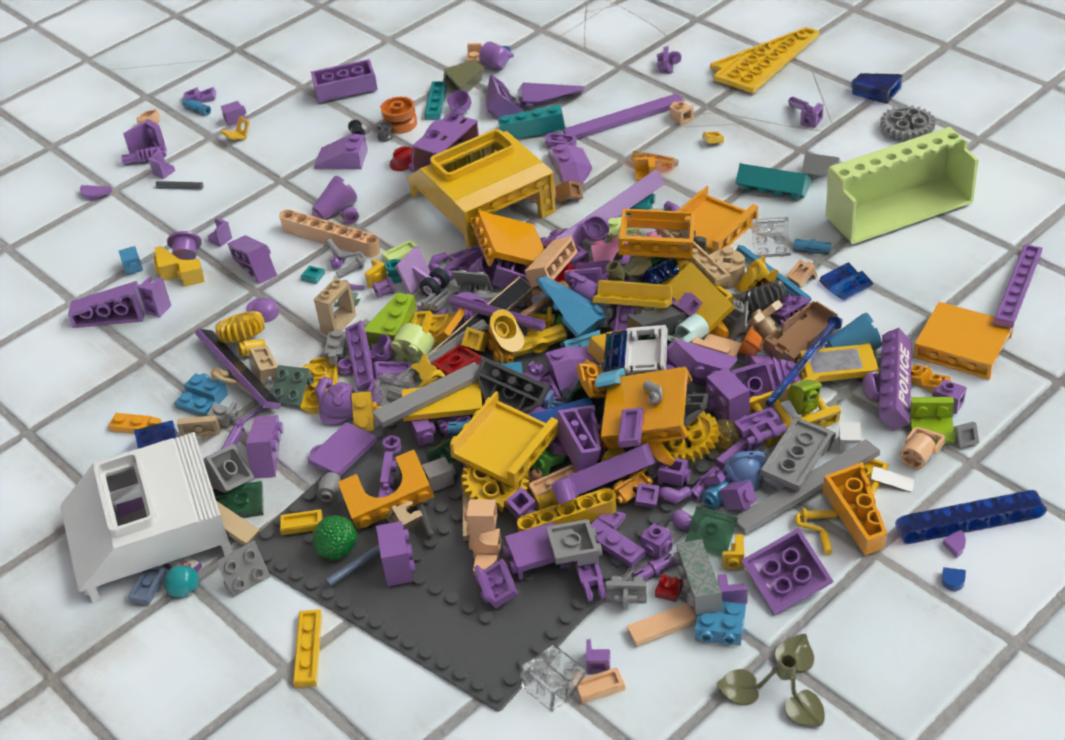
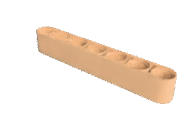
M284 210L279 214L282 230L287 233L326 244V240L332 239L338 248L351 252L360 251L367 257H376L381 253L379 240L375 234L293 210Z

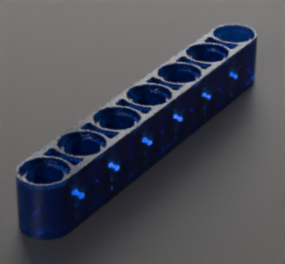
M1028 490L903 515L895 521V526L902 541L905 544H913L948 537L959 530L963 533L1037 519L1046 513L1047 508L1036 490Z

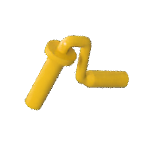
M802 507L801 512L795 515L797 526L821 532L820 539L825 555L832 554L831 543L826 530L823 527L803 522H807V519H836V511H807L805 507Z

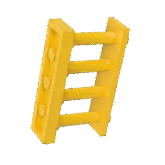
M818 375L813 376V377H806V378L803 379V380L810 379V380H814V381H818V382H819V376H818ZM790 385L751 397L749 414L774 406L788 429L793 420L781 402L789 400L788 392ZM819 396L817 406L820 411L801 414V419L821 427H827L839 422L841 409L838 405L827 407L821 396ZM785 432L781 433L779 437L765 439L763 443L766 448L777 445Z

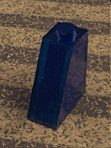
M860 73L852 80V94L888 104L901 89L902 75Z

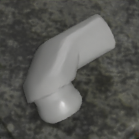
M649 380L645 381L643 389L650 392L649 395H651L650 398L648 397V401L654 405L659 404L663 399V388Z

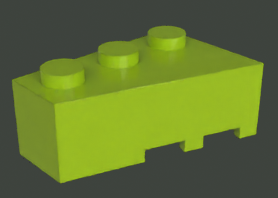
M396 293L365 327L369 346L372 343L377 344L379 342L378 337L384 334L388 335L393 341L399 329L404 324L411 323L414 312L418 311L414 295Z

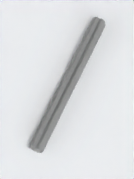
M480 320L470 328L484 332L488 329V325L484 320ZM465 331L427 355L429 362L432 363L461 344ZM409 367L394 377L393 383L395 386L401 387L418 376L419 373L412 369V367Z

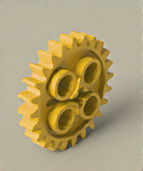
M703 411L689 426H686L687 436L691 443L690 448L687 444V438L661 443L672 457L692 460L694 463L696 457L703 459V453L710 454L708 449L715 448L714 443L719 442L717 437L720 436V428L715 418L710 413L706 414Z
M466 464V468H463L461 482H463L461 488L465 490V497L470 496L469 499L495 500L496 508L503 512V507L506 506L508 509L506 500L522 487L527 492L529 480H527L528 473L524 475L514 488L506 486L505 483Z

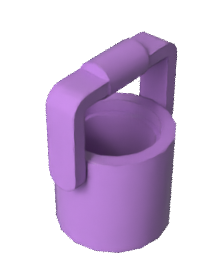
M571 271L566 276V283L572 291L574 289V292L593 302V296L598 294V283ZM573 279L578 281L575 288Z

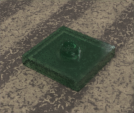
M696 506L685 542L702 539L707 553L722 557V552L729 550L738 517Z

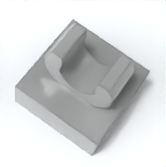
M975 422L954 426L956 445L961 448L979 443L977 424Z

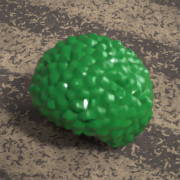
M337 515L322 519L312 533L315 551L321 557L330 559V561L341 559L349 554L355 547L358 539L356 529L351 521Z

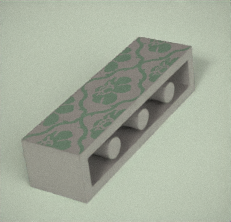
M702 539L676 543L677 552L673 553L675 565L678 566L679 577L682 579L684 592L687 593L689 607L693 606L696 615L723 611L722 592Z

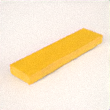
M321 609L299 611L293 677L294 688L317 686L322 626Z

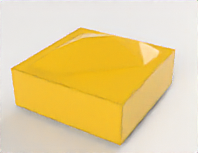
M718 131L703 132L702 138L708 144L724 143V137Z

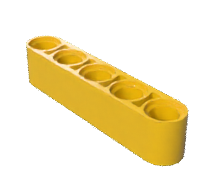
M604 488L565 503L556 504L523 515L517 521L518 532L551 522L558 525L589 519V522L592 523L604 513L605 515L615 514L617 510L616 494L612 489Z

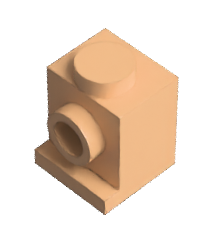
M682 100L673 102L669 106L670 117L680 125L694 120L693 105L689 106Z

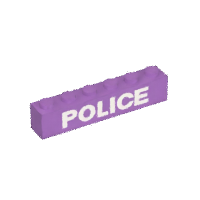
M899 327L882 335L879 418L891 431L910 424L912 342Z

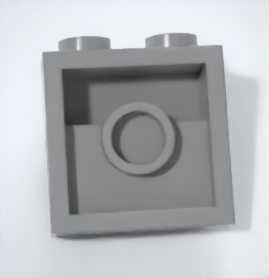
M589 519L546 527V534L556 564L576 561L577 566L599 563V556H602V548L600 543H596V529L591 527Z

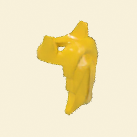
M762 255L760 259L750 263L742 279L736 285V289L740 290L741 293L747 291L763 278L771 282L776 281L779 271L774 268L770 272L765 265L766 257Z
M426 354L422 355L420 363L411 365L412 369L416 370L420 374L419 377L423 380L418 388L445 377L441 370H437L434 365H431Z

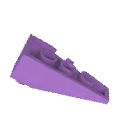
M523 82L517 89L520 105L534 107V105L581 93L584 90V86Z
M588 346L563 347L545 353L547 369L550 370V375L560 394H562L563 389L570 387L575 380L579 379L576 371V366L579 363H583L587 359L599 365L602 370H609L621 363V358L599 364V361L597 362V359H594L587 352Z

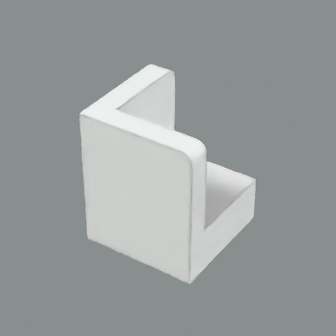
M839 423V453L842 454L844 452V443L861 442L860 423Z

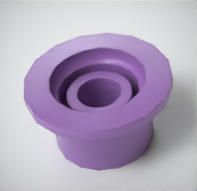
M178 231L168 236L167 244L172 249V254L177 258L192 260L196 258V250L202 245V240L199 235L193 232Z

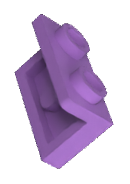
M503 559L485 570L479 565L474 567L477 574L475 579L482 588L480 593L487 604L490 602L497 609L518 595L507 563Z

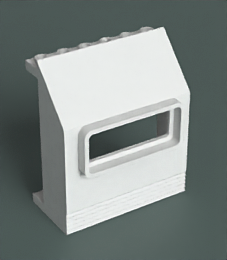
M194 432L93 463L60 505L78 592L84 591L85 596L89 595L93 603L101 601L97 590L99 585L220 545L225 556L232 552ZM138 483L147 517L118 526L110 492Z

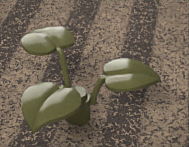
M635 256L624 267L618 261H612L606 266L609 274L606 277L608 281L625 282V276H642L650 270L652 266L651 260L648 256ZM637 306L636 315L642 310L650 311L653 307Z
M807 634L791 637L777 647L775 651L777 667H773L772 671L759 684H756L755 676L744 669L733 670L717 682L718 689L728 700L739 705H750L758 700L759 694L757 689L762 688L774 674H777L782 680L790 679L793 697L788 698L785 702V713L788 718L794 723L803 726L819 727L823 725L825 712L819 697L810 690H802L799 694L796 692L795 672H805L814 664V653L809 644Z

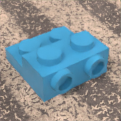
M195 373L184 384L186 391L174 404L180 410L200 417L207 416L214 403L220 404L227 397L226 383L215 381L206 373L201 375Z
M722 601L723 611L697 615L695 640L707 643L741 645L746 604Z

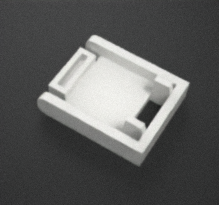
M666 325L626 328V374L631 373V368H633L634 373L658 371L659 366L661 370H666L668 334ZM655 334L656 339L638 341V335Z

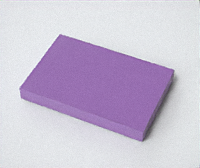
M346 422L307 458L308 463L327 473H337L341 477L377 442V437Z

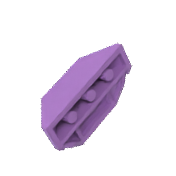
M559 144L550 147L547 153L561 183L570 180L580 182L582 187L583 182L592 170V165L583 148L569 144Z
M674 339L667 346V364L674 366V368L686 367L692 378V382L689 383L700 386L706 385V376L726 367L730 369L737 361V357L679 339Z

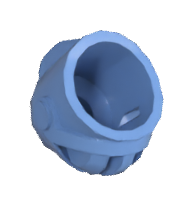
M740 451L735 453L722 468V473L726 477L725 481L729 484L738 481H751L754 491L759 489L761 479L763 478L760 475V471L766 462L765 454L761 451Z

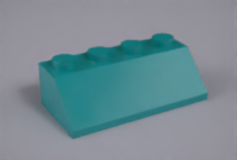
M561 104L498 117L500 130L502 132H509L516 139L566 129Z
M739 163L735 183L743 190L754 188L760 193L771 191L777 196L789 194V197L799 199L800 196H806L812 179L803 173Z

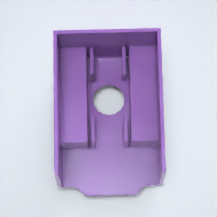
M449 113L443 119H438L430 124L424 136L412 145L413 154L411 160L413 173L420 168L430 165V158L433 155L479 136L477 120L457 113Z

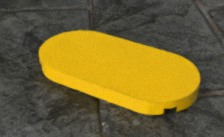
M326 357L314 358L310 360L309 364H305L302 367L309 368V374L314 377V383L306 385L302 404L299 406L305 413L319 414V400L315 393V388L322 377L332 379L333 384L330 386L338 383V365H329V358Z

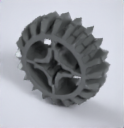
M776 280L744 291L736 296V300L741 301L743 305L748 301V310L752 311L773 304L777 300H783L787 296L786 288L782 281Z

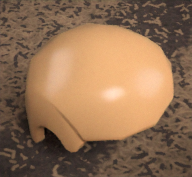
M156 109L145 111L136 118L137 123L140 124L150 119L158 124L160 115Z

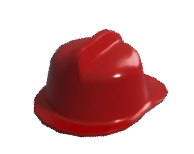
M403 146L394 150L389 164L390 168L394 171L409 169V164L412 163L413 148Z

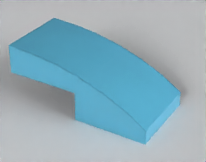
M624 368L599 374L595 382L596 387L603 388L621 384L620 376H625Z

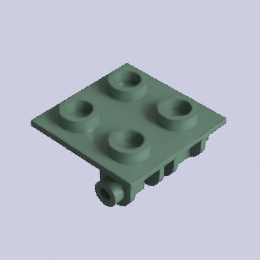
M278 365L271 393L282 404L301 406L306 385L313 384L314 377L309 374V368Z

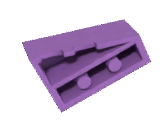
M246 235L227 243L233 259L243 269L247 267L250 270L248 272L251 277L255 275L258 284L277 276L269 255L271 251L266 244Z
M595 405L557 411V436L577 471L597 464L601 451L599 434L596 429Z
M278 415L255 417L246 441V449L250 470L255 476L254 479L276 477L281 434L284 431L283 423L279 422Z

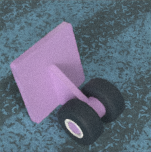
M417 246L396 265V269L408 294L413 295L420 288L427 297L432 293L438 295L441 292V288H446L450 283V277L443 269L434 268L430 272L422 252Z

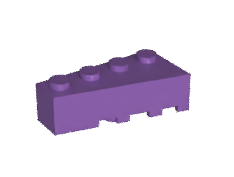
M134 281L71 301L68 317L72 327L80 328L143 322L145 309L137 288L138 282Z

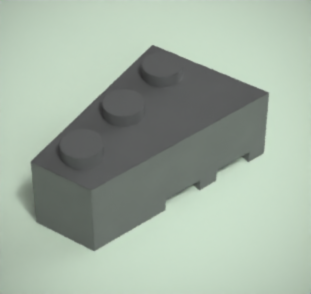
M673 304L667 308L653 307L650 311L642 310L637 315H627L628 328L666 325L668 329L667 335L670 336L675 334L676 326L686 320L685 312Z

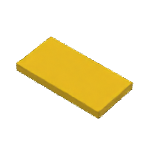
M692 262L667 284L673 285L672 297L677 302L685 293L691 292L703 303L695 314L705 319L709 326V333L735 309L730 301Z
M475 382L404 417L403 421L474 414L482 408V394L479 383ZM420 388L402 389V397Z

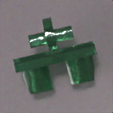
M453 435L450 438L447 437L441 440V443L427 448L424 451L427 460L432 462L445 457L449 463H454L456 459L451 457L450 442L457 435Z

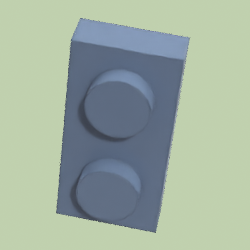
M156 566L142 571L128 595L129 601L150 605L167 574L166 567Z

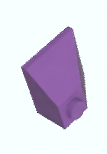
M768 360L731 370L750 390V398L776 390Z

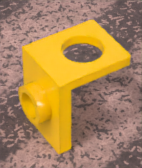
M239 116L236 131L221 130L220 133L233 141L246 139L250 121ZM242 122L245 124L244 130L241 129Z

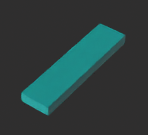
M432 81L424 115L425 120L441 119L447 85L444 81Z

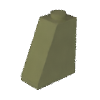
M474 59L445 68L443 81L452 92L458 90L469 92L482 80L484 69Z

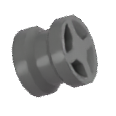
M383 122L376 126L379 141L387 142L393 138L390 123Z

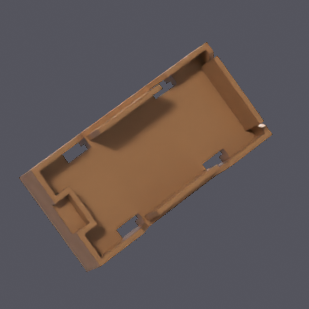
M812 301L801 311L799 310L782 323L781 331L776 329L764 338L763 350L778 360L783 359L797 364V359H800V351L821 347L827 342L829 337L842 328L843 319H837L838 314L820 302Z

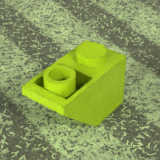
M807 379L790 384L788 398L798 415L811 413L817 409L822 387L820 382Z

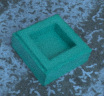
M309 265L301 275V280L317 284L325 275V270Z

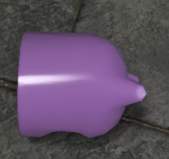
M491 41L486 42L479 53L480 63L494 70L502 69L506 66L509 59L514 57L512 52Z

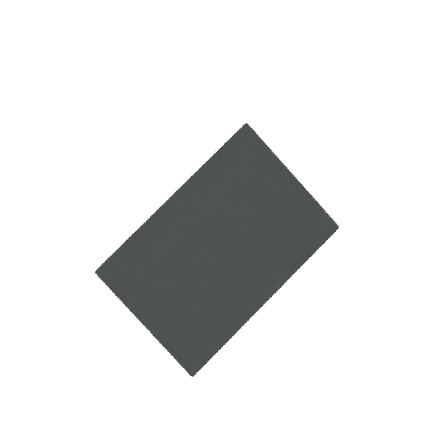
M529 294L509 311L521 313L528 307L524 305V302ZM518 325L523 335H527L529 332L527 327ZM599 326L594 330H599L602 335L613 331L611 327ZM569 331V337H567L566 340L576 338V336ZM561 342L549 345L544 352L534 353L532 351L515 357L513 362H522L523 373L528 369L527 366L532 360L535 364H542L543 367L547 368L545 353L563 348L564 346H560ZM488 344L485 352L466 347L480 356L494 361L493 351L489 350ZM736 361L729 370L731 371L734 369L745 367L747 365L739 361ZM619 363V364H617L616 366H614L613 368H611V369H609V370H603V371H604V372H607V371H612V370H616V369H620V368H624V371H625V366H622V365H620V363ZM687 384L686 394L707 393L706 385ZM604 398L603 403L596 410L597 415H595L598 424H600L601 418L604 416L606 398ZM706 408L704 410L705 413H710L720 428V436L717 437L719 442L714 443L715 448L708 449L710 454L703 453V459L696 457L694 463L692 460H688V469L691 470L689 482L684 481L683 486L664 482L663 485L658 484V475L653 479L651 485L660 486L659 490L663 487L680 490L686 486L691 490L697 484L700 476H704L712 466H716V459L743 437L735 430V426L729 429L724 423L719 421L713 411ZM402 418L384 428L379 425L370 433L377 437V442L340 477L341 480L357 474L365 493L371 497L378 498L385 454L382 442L384 438L390 435L398 436L402 446L401 451L393 455L394 460H396L395 457L414 449L421 466L445 457L449 464H453L456 475H453V485L434 491L435 497L423 502L434 531V536L432 538L426 536L421 520H419L417 525L408 529L410 542L406 543H411L413 558L409 559H414L416 572L412 573L413 582L387 586L381 555L378 554L331 587L327 585L325 581L327 578L376 545H379L376 526L389 524V521L382 519L368 527L357 530L341 490H339L338 497L334 502L327 503L318 498L317 491L322 477L251 541L255 540L270 574L480 702L500 712L599 603L601 597L598 593L597 585L590 587L593 593V601L588 602L584 588L582 589L574 561L569 562V567L563 569L560 568L559 564L553 562L524 571L523 580L519 581L517 574H512L509 565L511 560L510 558L506 559L503 551V546L506 545L505 536L518 532V520L505 506L503 507V512H500L499 508H497L496 529H500L502 541L500 559L498 561L503 559L507 563L518 595L497 609L490 602L487 604L480 593L482 588L477 583L473 574L475 563L473 550H469V541L463 540V489L461 488L463 482H461L464 465L463 462L451 457V437L446 438L445 434L441 433L437 418L431 419L436 433L433 434L434 442L418 446L411 421H403ZM687 436V441H688L687 444H688V446H689V448H690V447H691V443H690L689 438H688V436ZM638 446L624 447L623 449L629 451ZM565 456L564 463L552 466L549 474L570 466L569 456ZM398 463L396 473L393 472L392 474L395 476L394 488H391L393 490V493L399 488L402 482V476L400 475L398 469ZM613 480L599 487L579 494L577 497L604 488H609L613 490L612 487L620 480ZM528 488L527 493L533 498V495ZM658 494L656 508L635 505L636 496L625 504H619L616 501V512L626 514V519L616 531L642 547L641 535L644 530L649 529L653 523L666 528L672 521L671 516L673 512L682 510L691 499L687 497L673 504L663 500ZM412 506L406 511L412 514L414 511H417V508ZM321 509L323 519L328 516L337 515L351 521L356 529L358 539L355 547L349 554L341 559L330 561V559H324L315 551L312 541L313 531L281 535L280 515ZM602 549V556H599L598 564L603 576L605 591L606 581H610L612 576L622 577L630 567Z

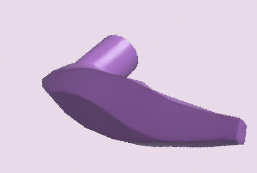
M469 255L457 258L444 267L443 270L449 275L450 281L454 279L452 271L463 263Z

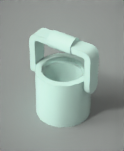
M693 314L676 326L675 334L672 336L692 343L694 338L702 339L709 333V326L702 316Z

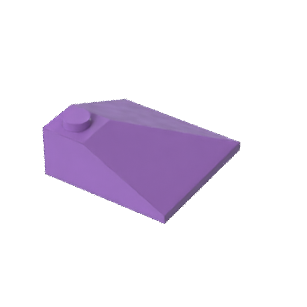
M800 528L793 530L741 560L775 616L834 583Z

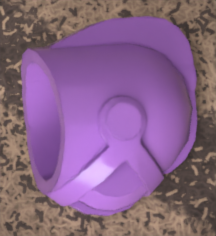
M339 382L330 386L327 391L321 394L319 398V416L323 423L337 425L353 418L351 393H355L354 387Z

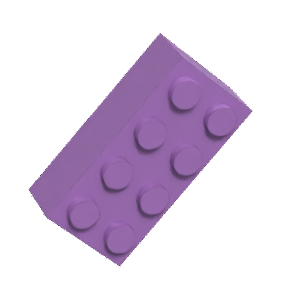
M370 59L310 71L318 102H327L332 99H341L346 96H356L360 93L378 90Z

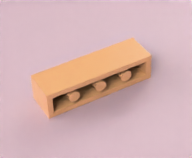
M572 236L553 240L525 270L526 278L532 287L539 286L536 282V279L539 277L548 276L554 280L578 253Z

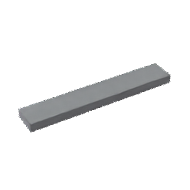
M473 362L373 411V417L384 428L477 382L475 374L479 366Z

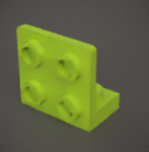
M911 397V431L914 427H921L944 435L945 443H955L952 421L953 397Z

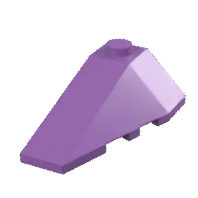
M492 74L489 76L487 90V111L493 116L497 115L499 117L523 112L520 103L514 102L516 98L509 93L510 91L505 84Z

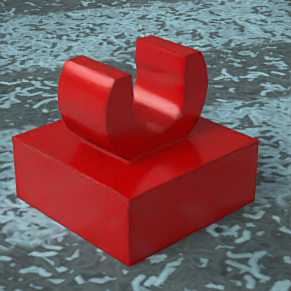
M662 574L655 590V597L677 602L683 587L682 580L675 576L672 578Z

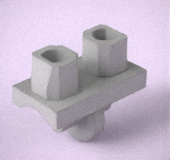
M612 576L610 581H606L607 602H623V609H628L629 602L647 603V587L643 577L634 576L631 581H623V578L620 576Z

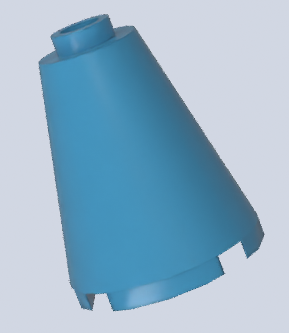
M866 312L829 337L825 348L871 344L872 350L881 348L882 341L878 329L874 328L871 324L874 322L873 319Z

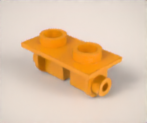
M490 335L487 344L489 350L493 351L494 361L500 364L512 363L514 361V354L503 349Z
M647 468L631 473L629 479L626 481L620 480L612 487L617 496L616 501L619 504H625L637 495L633 489L637 491L639 483L650 485L653 483L652 478L645 475Z

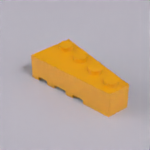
M863 462L825 475L822 492L864 556L884 549L887 531L880 511L877 509L874 494L871 492L868 476L866 477Z

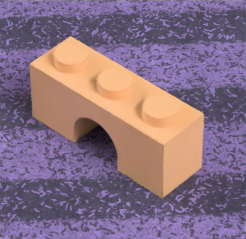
M469 499L468 508L464 509V521L468 522L466 534L470 536L469 550H473L474 559L476 554L497 555L498 559H500L502 541L500 529H496L498 514L495 500Z

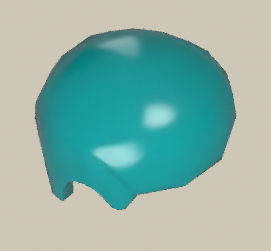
M186 565L172 567L164 579L167 593L176 598L187 597L188 593L196 590L199 584L197 571L193 567Z

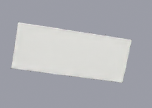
M873 467L871 479L912 492L914 479Z

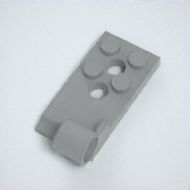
M795 417L761 468L760 475L799 492L819 458L824 456L826 451L830 450L835 440L836 432ZM792 452H800L802 455H795ZM790 465V466H792L793 468H792V469H787V468H785L784 466Z

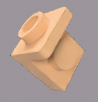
M482 43L467 44L466 62L476 59L481 64L479 53Z
M800 259L786 276L789 280L802 287L811 276L816 279L818 274L815 271L816 267L808 261L806 263Z

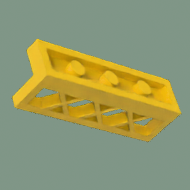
M599 280L598 294L593 296V302L667 308L672 304L673 285Z

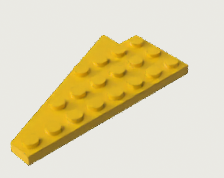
M804 27L712 62L710 69L717 71L714 74V81L754 94L819 36V30Z

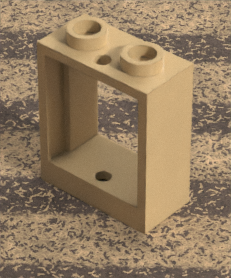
M334 278L313 299L321 333L328 335L329 331H343L357 316L350 282ZM338 299L339 308L333 313L332 304Z

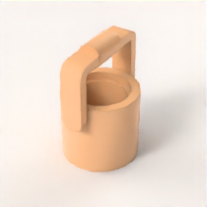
M914 427L905 440V446L900 451L901 460L912 469L923 468L933 453L937 454L945 443V436L928 429Z

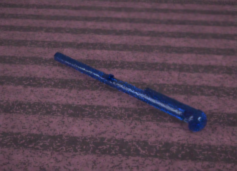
M831 316L828 319V326L766 400L765 404L768 407H772L833 332L841 328L842 320L840 317Z

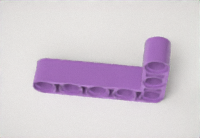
M646 443L556 480L551 484L558 504H562L576 498L579 494L656 463L649 444Z

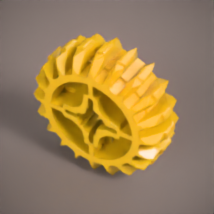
M257 311L235 314L219 321L215 325L216 335L219 341L223 343L246 340L261 333L265 329V321L261 313Z

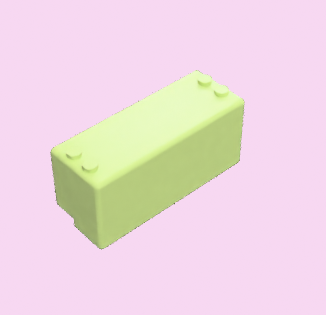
M947 127L832 165L828 168L826 218L851 244H856L971 204L974 200L979 159L967 150L968 142L951 127Z

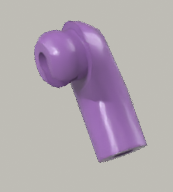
M332 252L334 260H330V265L332 268L338 269L346 259H340Z

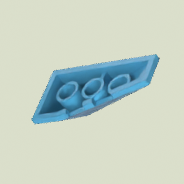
M548 276L536 279L545 296L554 301L553 308L555 311L559 310L563 315L561 318L563 323L576 337L594 332L606 319L607 316L599 305Z

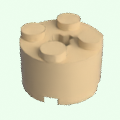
M726 246L710 254V256L731 275V281L718 285L721 287L728 286V289L736 287L745 273V257L740 252L733 250L732 247Z

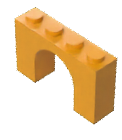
M414 449L395 457L402 472V482L399 488L389 496L375 498L367 495L357 474L338 482L357 530L368 527L382 519H387L386 516L391 507L395 505L397 507L405 502L412 501L413 504L406 507L407 510L412 506L435 497Z

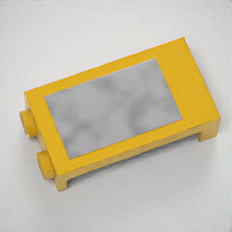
M871 344L800 351V359H797L798 369L802 371L800 374L802 380L816 375L819 376V382L861 378L867 373L875 371L878 372L875 375H879V368Z

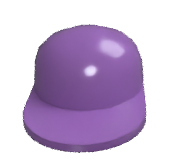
M269 298L254 299L246 307L248 312L257 311L261 313L265 321L264 323L273 321L279 315L276 302Z

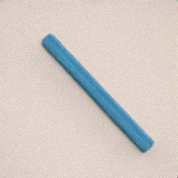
M744 245L737 246L736 251L740 252L749 264L756 259H760ZM765 262V265L767 266L768 270L771 272L774 268H772L770 265H768V264ZM778 272L776 280L782 281L788 294H791V296H803V298H810L812 300L808 294Z

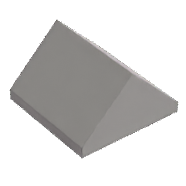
M235 444L204 458L211 486L221 492L226 493L255 478Z

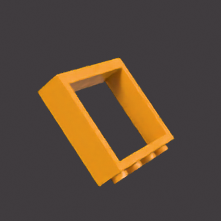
M622 209L618 255L692 259L694 212ZM627 227L688 230V238L626 236Z

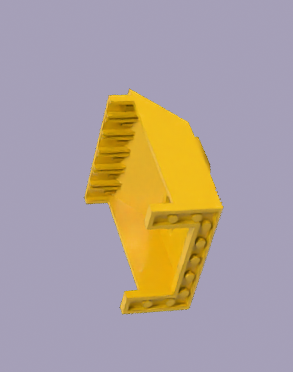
M499 129L488 131L433 155L430 158V165L420 168L406 177L409 181L413 197H417V193L421 192L464 234L466 249L479 244L471 226L472 219L476 216L478 210L493 213L536 193L538 215L541 218L556 212L553 171L545 166L539 158L509 132H502Z

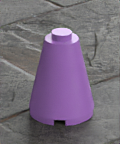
M334 176L312 207L313 217L325 220L351 206L357 201L356 192L349 184L346 186L343 183V178Z

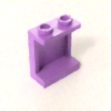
M601 260L577 263L575 265L576 270H566L564 272L565 281L567 279L566 276L571 271L596 283L599 280H608L606 276L609 274L606 266L611 261ZM573 279L575 288L578 281Z
M554 522L505 536L506 545L503 546V551L506 559L510 558L512 574H517L519 581L523 580L524 571L555 562L546 534V527L555 525ZM569 562L559 564L560 568L569 567Z

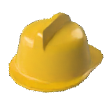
M507 310L495 311L490 317L489 333L491 337L506 351H519L524 345V336L516 319Z

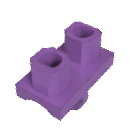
M665 46L664 51L657 54V68L659 72L667 70L669 74L673 73V64H678L681 61L682 56L680 52L672 51L669 53V47Z

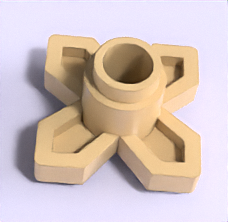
M777 300L763 311L759 308L752 313V318L747 321L748 326L746 330L740 333V335L750 330L752 326L764 337L777 329L775 327L776 323L770 315L783 306L782 303Z

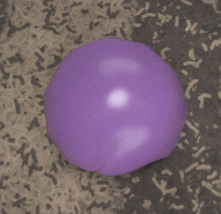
M465 90L455 91L447 98L449 108L453 113L461 114L470 109L472 101Z
M591 216L586 219L583 224V234L590 242L604 240L608 236L610 227L607 225L606 220L600 216Z
M384 334L378 337L379 342L377 344H371L370 355L373 362H387L394 355V350L390 346L392 340L388 335Z
M877 371L867 373L862 381V390L865 396L873 402H879L880 375H875L878 373Z

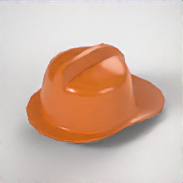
M754 326L751 327L741 341L742 344L737 352L740 355L754 356L757 351H762L760 346L763 338L753 329Z

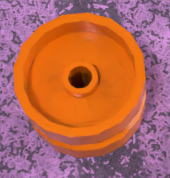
M402 96L393 97L384 101L380 106L383 122L391 124V132L393 134L407 133L416 127L417 117L412 99Z

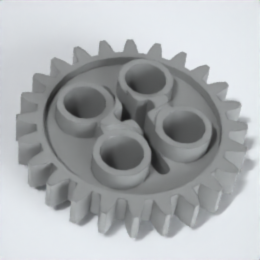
M898 105V108L892 107V110L887 109V113H883L880 127H882V131H885V135L889 134V137L895 136V140L901 138V141L905 139L911 140L932 133L935 129V119L931 112H926V109L920 110V106L914 108V105L911 107L907 105L901 107Z

